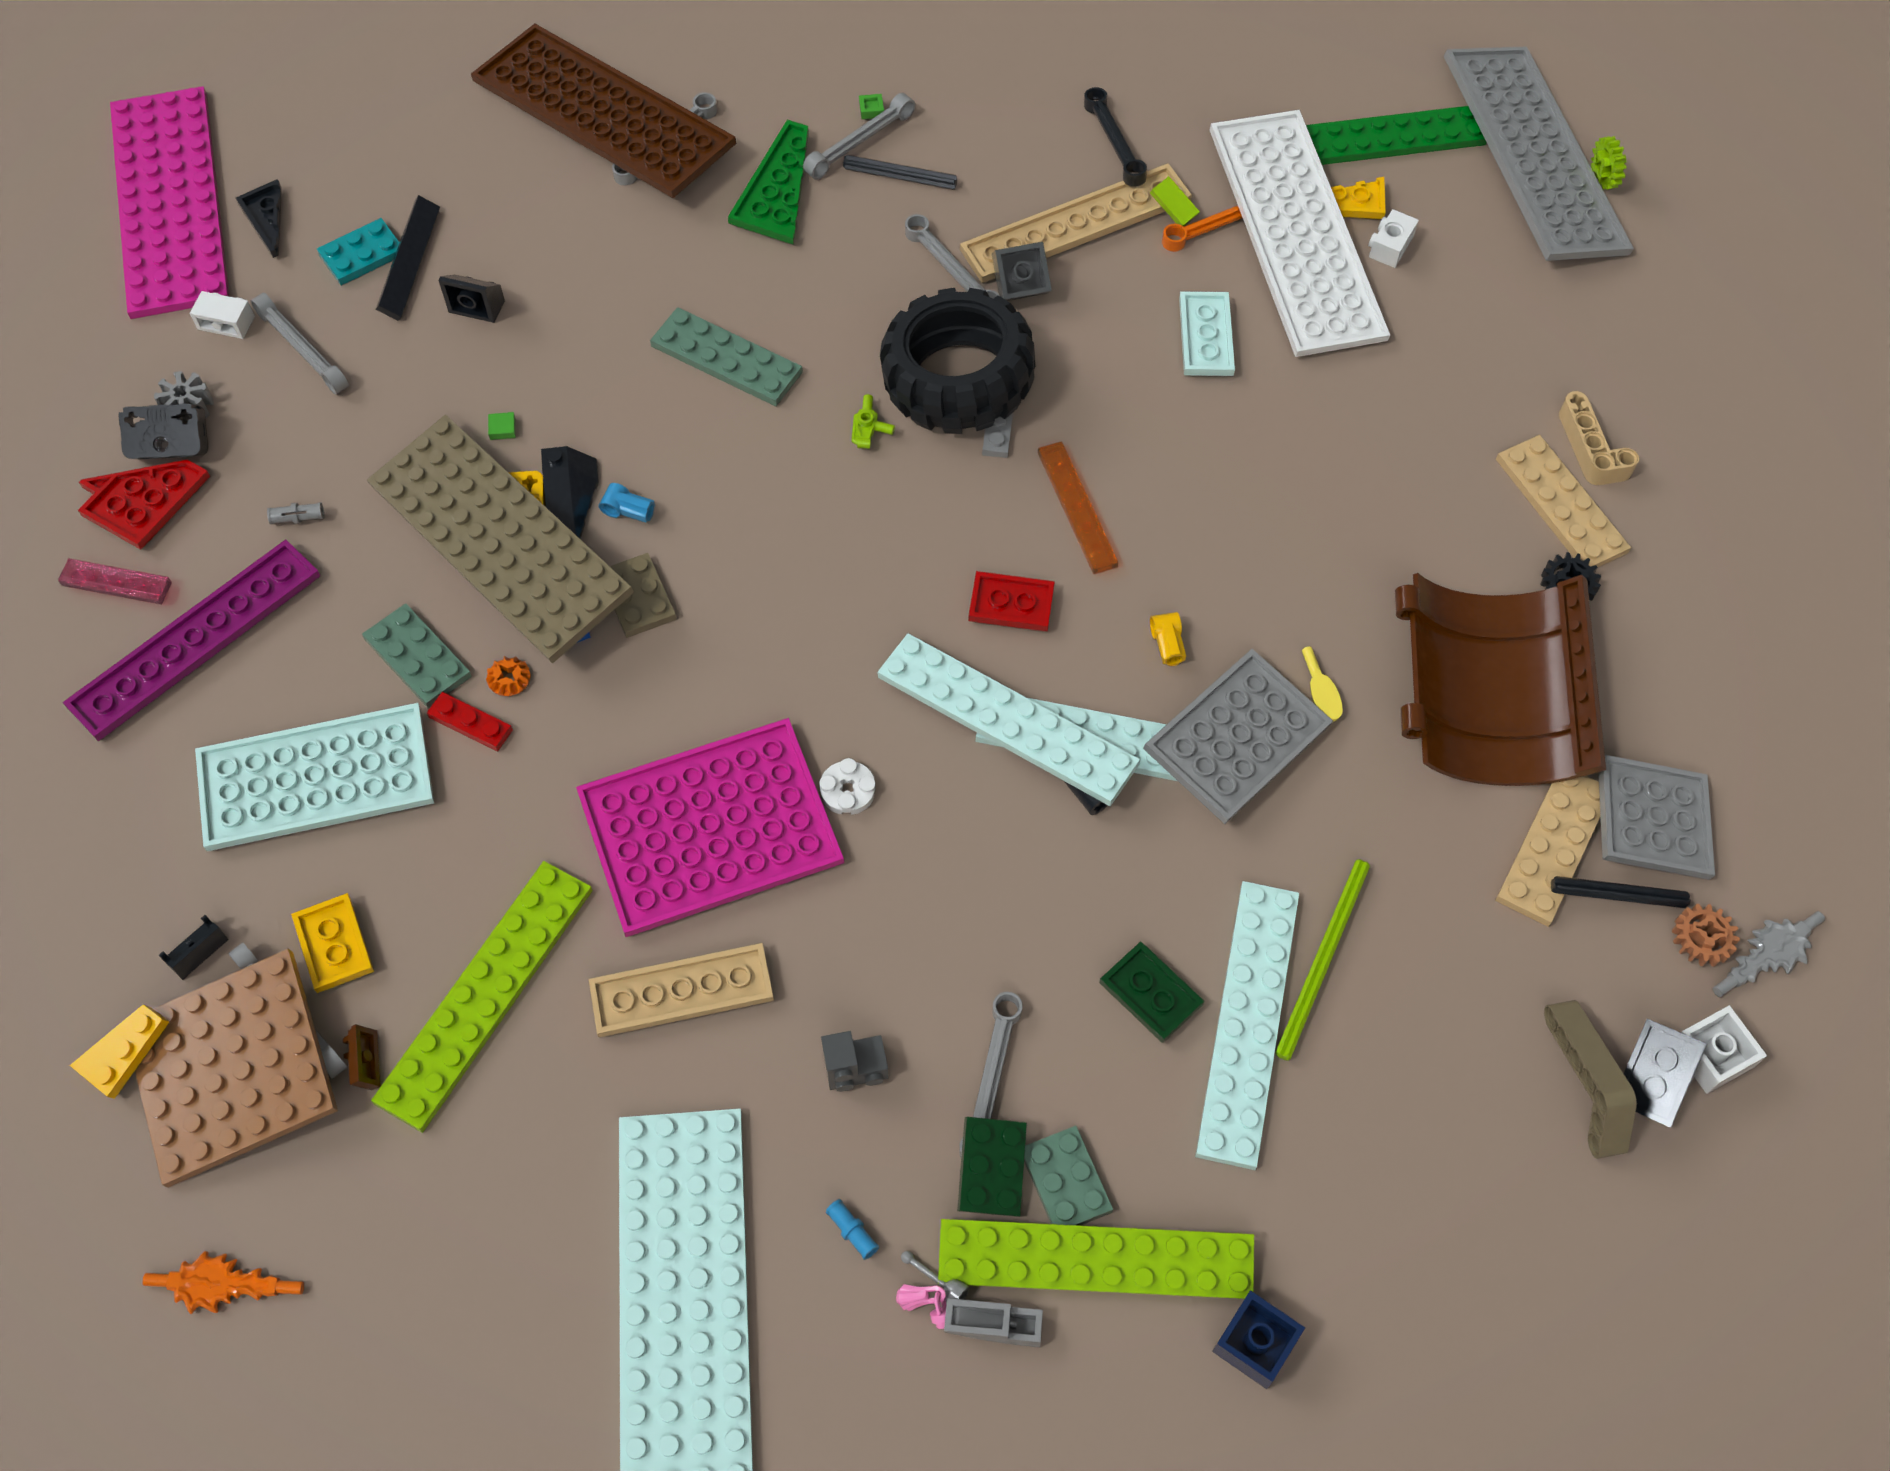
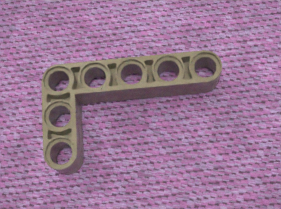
M1572 1000L1546 1005L1544 1008L1546 1024L1593 1101L1588 1132V1144L1594 1158L1599 1159L1628 1153L1637 1103L1632 1086L1578 1001Z

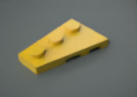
M1384 177L1376 178V181L1369 183L1359 181L1354 186L1349 187L1341 185L1331 187L1343 217L1382 219L1385 217Z
M143 1004L69 1066L104 1095L115 1099L169 1024V1021L151 1007Z

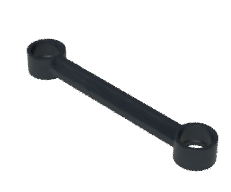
M1099 87L1086 90L1084 93V108L1090 113H1095L1123 165L1124 183L1134 187L1143 185L1147 178V165L1143 161L1135 159L1107 108V92Z

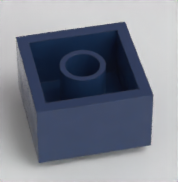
M1250 1290L1212 1352L1265 1389H1268L1305 1330V1327Z

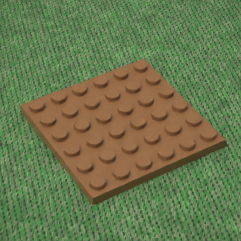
M291 950L281 951L154 1008L157 1013L169 1021V1024L136 1068L135 1074L163 1186L171 1187L338 1111L294 953Z

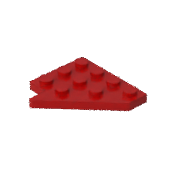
M187 459L82 479L79 481L81 487L93 495L78 509V512L82 517L141 550L208 480L210 475L206 469Z

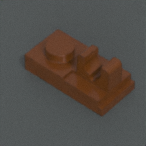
M357 1024L352 1025L351 1029L348 1030V1035L343 1038V1043L349 1045V1052L343 1054V1058L349 1062L350 1085L374 1090L381 1087L377 1030Z

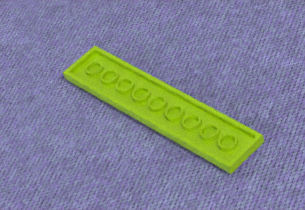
M543 861L371 1099V1102L423 1133L593 891L592 887Z
M941 1219L938 1280L948 1282L957 1279L966 1285L1245 1299L1250 1290L1253 1292L1254 1234Z

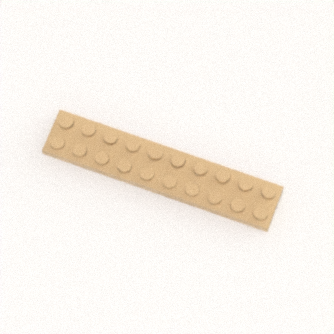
M1169 163L1147 171L1146 182L1143 185L1134 187L1125 184L1124 181L1118 182L960 243V251L981 283L996 278L992 260V253L995 250L1043 242L1046 258L1163 213L1165 210L1150 192L1168 176L1190 201L1192 194Z

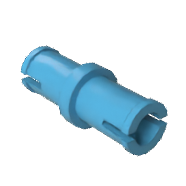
M841 1199L834 1201L826 1209V1214L830 1216L842 1231L841 1236L844 1240H849L864 1260L869 1259L878 1251L879 1245L875 1243L863 1228L864 1223L860 1218L856 1219Z

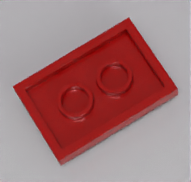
M976 571L968 621L1048 632L1055 581Z

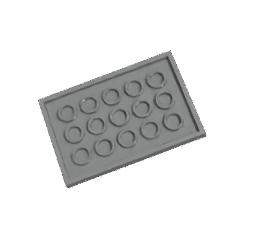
M1251 649L1145 743L1143 749L1219 820L1226 824L1332 724L1333 720L1257 652Z

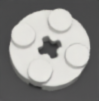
M847 758L831 765L820 779L821 799L824 805L834 813L841 815L842 812H851V815L858 814L866 810L873 802L875 792L874 776L866 766L855 762L853 759ZM843 784H853V791H841Z

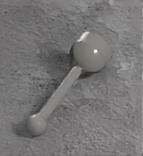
M905 1251L902 1253L901 1260L904 1263L912 1264L937 1284L939 1282V1285L946 1292V1302L947 1298L965 1299L970 1289L966 1284L957 1279L948 1282L938 1280V1276L914 1259L912 1252Z

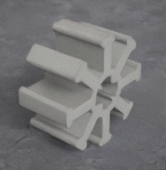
M182 371L174 372L173 374L176 378L175 385L166 382L164 378L161 379L158 385L163 393H154V399L158 405L194 404L204 409L206 418L210 415L205 405L210 404L212 406L214 404L213 398L198 374L193 372L192 376L186 380ZM192 414L180 418L188 421L192 419Z

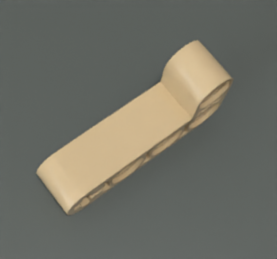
M1579 391L1568 393L1560 409L1559 417L1586 480L1593 485H1604L1628 480L1639 462L1637 452L1630 448L1610 450L1587 396Z

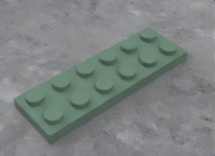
M679 307L674 310L650 340L651 347L773 406H777L803 373L801 365Z

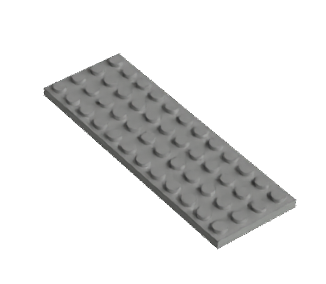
M1528 48L1447 49L1443 57L1545 260L1630 255L1634 248Z

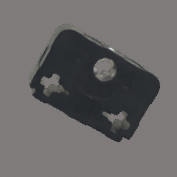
M186 403L142 407L130 406L124 407L123 412H119L122 452L129 459L203 456L208 451L205 411L199 405ZM192 414V419L188 421L180 419V417ZM133 418H145V420H140V422H133ZM168 441V447L162 448V443Z

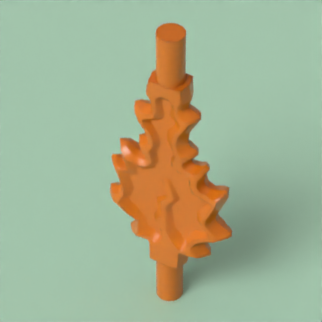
M204 1251L192 1264H188L186 1261L182 1262L179 1271H170L169 1274L145 1273L143 1276V1286L166 1287L167 1290L174 1291V1301L178 1303L180 1300H183L190 1314H193L198 1306L213 1313H218V1303L223 1301L230 1304V1297L232 1295L238 1299L240 1295L247 1294L258 1301L263 1295L267 1297L277 1296L278 1293L302 1295L304 1291V1282L283 1281L272 1275L262 1277L261 1268H257L249 1273H243L242 1269L233 1272L232 1269L236 1265L237 1259L225 1262L227 1258L226 1253L211 1258L208 1256L207 1251Z

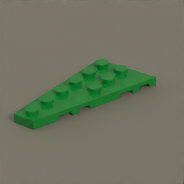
M786 120L728 216L729 224L794 245L804 172L803 164L806 157L809 135L807 125Z

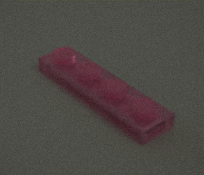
M68 558L58 578L61 586L161 605L172 584L169 577L70 558Z

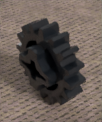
M1566 552L1564 558L1558 554L1555 556L1554 561L1549 560L1541 574L1543 579L1540 585L1549 589L1556 587L1559 582L1583 575L1588 583L1589 600L1592 601L1601 586L1599 584L1601 575L1595 574L1598 568L1597 565L1591 567L1588 565L1590 562L1589 558L1582 561L1580 560L1581 554L1578 553L1575 558H1571L1570 553Z

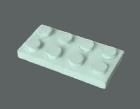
M1180 292L1179 305L1184 375L1234 376L1235 365L1229 292Z

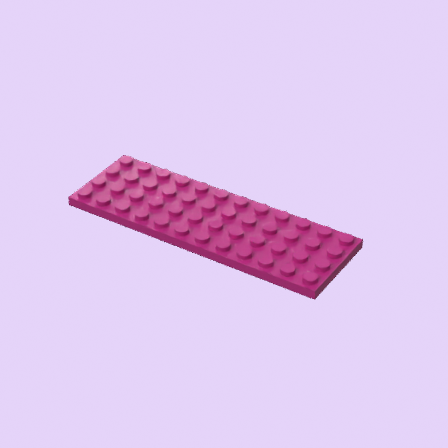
M204 86L110 102L126 304L130 319L193 308L201 291L219 293L229 297L207 94Z

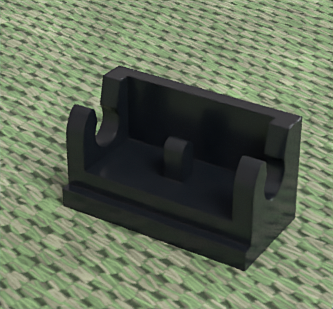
M206 915L200 918L204 924L168 955L164 951L159 954V957L182 980L229 940L215 923H212Z

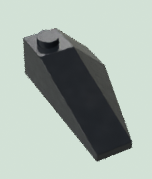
M568 446L541 449L546 508L581 539L588 509L592 505V496L599 483L597 459Z

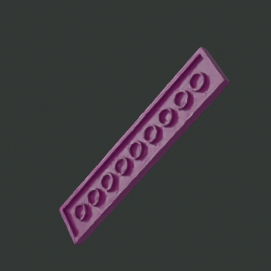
M285 539L62 703L97 741H100L320 577L318 570Z

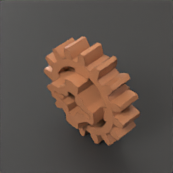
M1696 904L1692 909L1687 907L1674 921L1676 925L1672 929V933L1678 936L1673 940V943L1682 945V948L1679 950L1680 954L1685 952L1690 954L1688 961L1691 962L1697 958L1699 959L1700 966H1704L1709 961L1711 966L1714 967L1720 961L1722 963L1726 962L1737 950L1735 945L1740 941V938L1733 934L1738 930V927L1729 925L1732 917H1722L1723 910L1721 908L1714 912L1712 911L1711 904H1708L1703 910L1700 904ZM1719 946H1722L1721 949L1712 951V948L1717 949Z

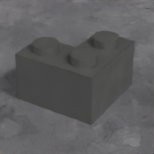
M851 1031L821 1036L830 1090L836 1089L839 1092L853 1089L854 1085L866 1083L868 1086L881 1084L884 1079H889L888 1065L881 1035L854 1041Z

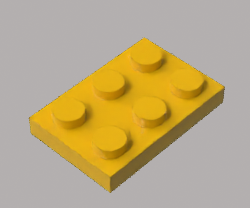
M348 893L291 914L310 978L317 993L374 972Z

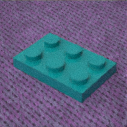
M379 218L316 249L323 262L340 286L393 261L400 242L383 219Z

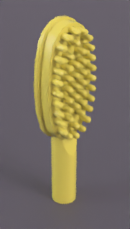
M1305 647L1302 649V653L1312 677L1310 690L1313 702L1333 722L1337 721L1343 712L1339 692L1332 680L1322 674L1312 647Z

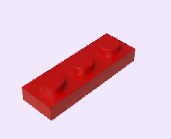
M441 692L427 711L430 719L497 752L513 731L511 725L444 692Z

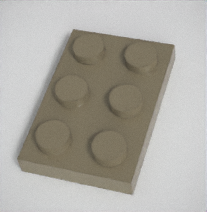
M648 553L610 566L634 590V593L615 609L626 638L677 620L674 609Z

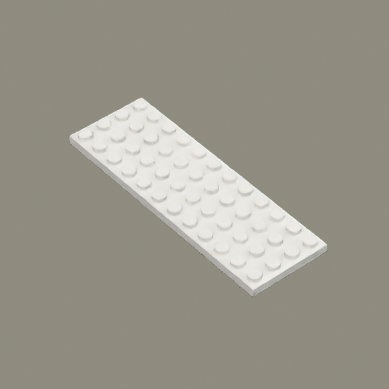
M1300 110L1211 123L1209 129L1295 357L1388 341L1390 337L1389 330Z

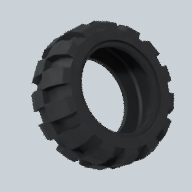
M956 288L938 290V295L929 298L923 295L911 301L908 311L900 310L891 321L882 340L880 350L885 390L890 395V400L906 418L911 416V419L917 425L931 431L936 426L941 427L944 433L962 434V429L975 427L976 431L992 427L996 418L1002 417L1006 419L1017 410L1021 399L1024 400L1029 393L1035 378L1034 342L1032 341V331L1025 318L1019 311L1016 312V309L1010 302L999 295L993 299L989 297L986 290L969 288L968 292H956ZM957 345L977 346L996 355L995 359L984 368L960 376L939 375L927 371L920 366L931 354Z

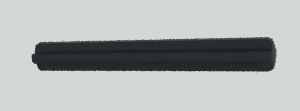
M846 155L843 161V167L848 170L955 189L957 185V176L953 174Z
M1556 876L1551 880V891L1558 894L1686 908L1691 902L1690 894L1687 891Z

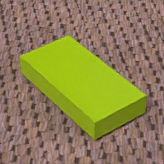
M1169 176L1150 192L1176 224L1185 226L1200 213Z

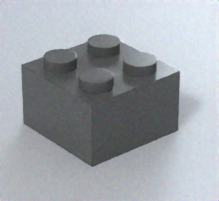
M1043 242L999 249L992 253L998 293L1003 299L1010 301L1048 294L1052 291Z

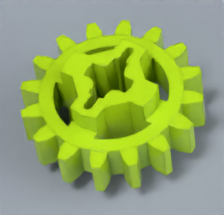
M1615 136L1599 138V141L1595 142L1596 148L1592 149L1594 157L1591 158L1593 161L1591 163L1592 171H1595V176L1600 186L1602 185L1603 190L1618 188V185L1623 183L1622 178H1625L1623 170L1627 169L1625 165L1627 163L1626 155L1622 154L1624 147H1619L1620 140H1616Z

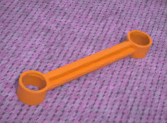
M1232 207L1187 226L1180 224L1167 225L1163 231V247L1173 252L1180 251L1185 247L1186 240L1242 219L1239 207ZM1176 235L1179 236L1181 239L1172 240L1168 238V236Z

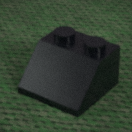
M455 274L440 276L438 281L449 313L495 323L505 302L500 284Z

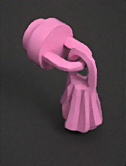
M903 1284L898 1289L896 1301L903 1310L912 1311L923 1305L935 1303L936 1309L930 1312L931 1321L933 1324H936V1328L944 1329L947 1304L945 1301L946 1292L942 1287L936 1285L917 1287ZM937 1291L934 1298H929L928 1292Z

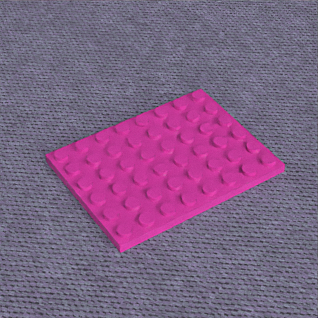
M789 718L576 787L625 937L844 863L843 855Z

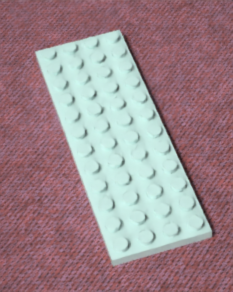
M741 1109L619 1117L620 1471H753Z

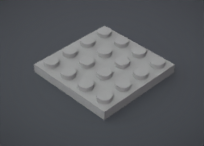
M1605 755L1606 770L1598 772L1603 860L1708 880L1714 877L1715 867L1708 775Z

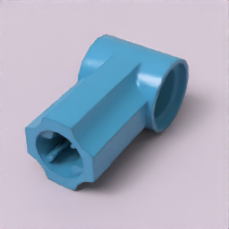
M611 483L598 507L607 516L617 518L623 515L646 523L653 516L655 502L654 500L630 493L621 484Z

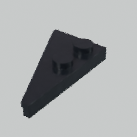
M278 179L236 197L239 207L273 258L279 256L282 188Z

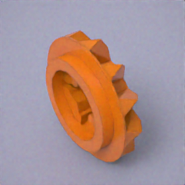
M504 656L503 660L498 662L494 660L493 666L487 669L486 681L494 693L501 696H512L520 693L527 687L530 681V670L525 661L522 662L516 656L514 658ZM502 671L512 672L514 681L511 678L504 677Z

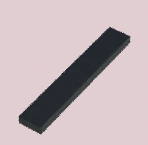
M420 195L414 201L375 309L397 321L402 317L440 206Z

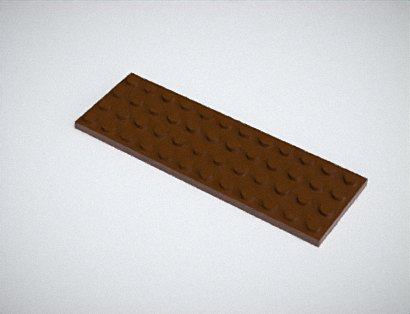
M535 23L471 73L472 80L671 198L676 197L737 144L734 135Z

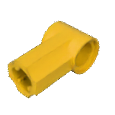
M1174 612L1150 616L1151 634L1153 639H1157L1163 664L1176 666L1185 661L1186 653L1181 638L1182 626L1179 613Z

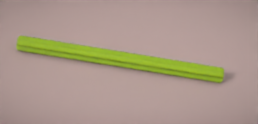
M1361 859L1356 860L1275 1052L1276 1056L1283 1060L1289 1061L1292 1057L1369 871V863Z

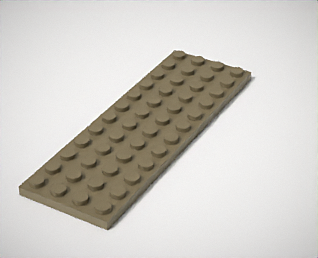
M446 414L367 479L368 483L552 664L634 593L632 587Z

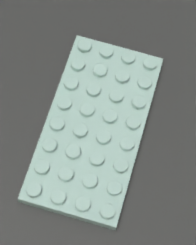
M419 703L195 748L203 847L206 851L434 804Z

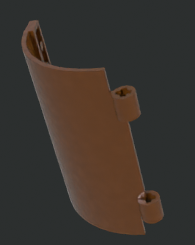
M1419 573L1413 574L1414 585H1402L1396 588V616L1401 620H1410L1414 703H1408L1401 707L1402 736L1407 739H1422L1424 765L1455 779L1499 786L1549 784L1606 770L1588 583L1583 575L1559 582L1553 588L1515 595H1478L1459 592L1437 585Z

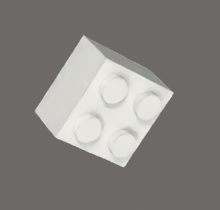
M1730 1005L1681 1032L1708 1044L1694 1075L1706 1094L1753 1069L1767 1057L1766 1053Z

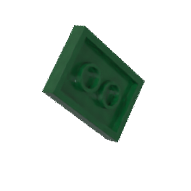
M1141 941L1105 973L1099 981L1161 1043H1164L1204 1004V1000Z
M965 1117L957 1211L1020 1217L1026 1122Z

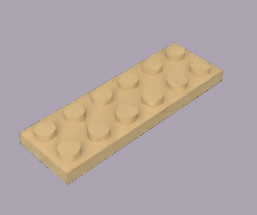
M1541 435L1498 453L1496 461L1573 558L1579 553L1581 554L1580 560L1590 559L1588 564L1590 567L1595 565L1600 567L1629 553L1630 545Z
M1588 776L1551 783L1495 901L1549 927L1564 897V894L1551 891V880L1556 876L1573 877L1601 817L1598 781Z
M763 943L589 979L596 1031L599 1038L774 1001Z

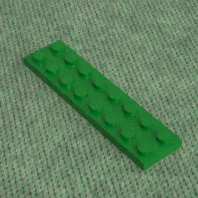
M1469 106L1306 125L1322 165L1484 146L1487 143Z

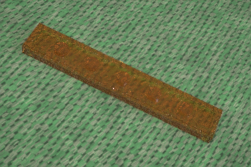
M1063 442L1038 448V455L1092 573L1097 574L1117 568L1118 560Z

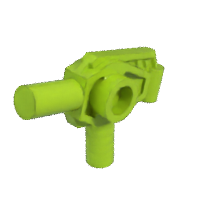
M870 394L863 396L862 409L854 415L852 443L856 444L857 448L870 449L874 431L893 435L895 431V425L878 421V413L872 410L873 396Z

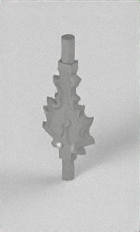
M1817 911L1806 920L1798 921L1795 924L1789 919H1784L1782 924L1765 920V927L1763 929L1752 931L1756 938L1748 939V942L1757 947V949H1750L1751 954L1748 956L1736 957L1739 966L1732 967L1727 978L1713 987L1715 995L1722 997L1735 986L1739 987L1747 981L1754 983L1757 974L1762 970L1768 972L1769 967L1772 968L1773 972H1776L1781 966L1786 974H1789L1797 961L1807 964L1805 949L1812 948L1807 938L1811 934L1812 929L1825 921L1824 915Z

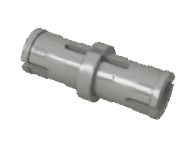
M322 502L304 505L291 503V506L267 508V517L270 524L284 522L299 524L303 520L324 519V507ZM307 511L304 514L285 515L286 513Z

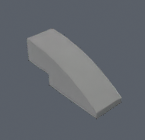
M947 1298L944 1332L979 1340L1040 1348L1043 1310L1011 1307V1304Z

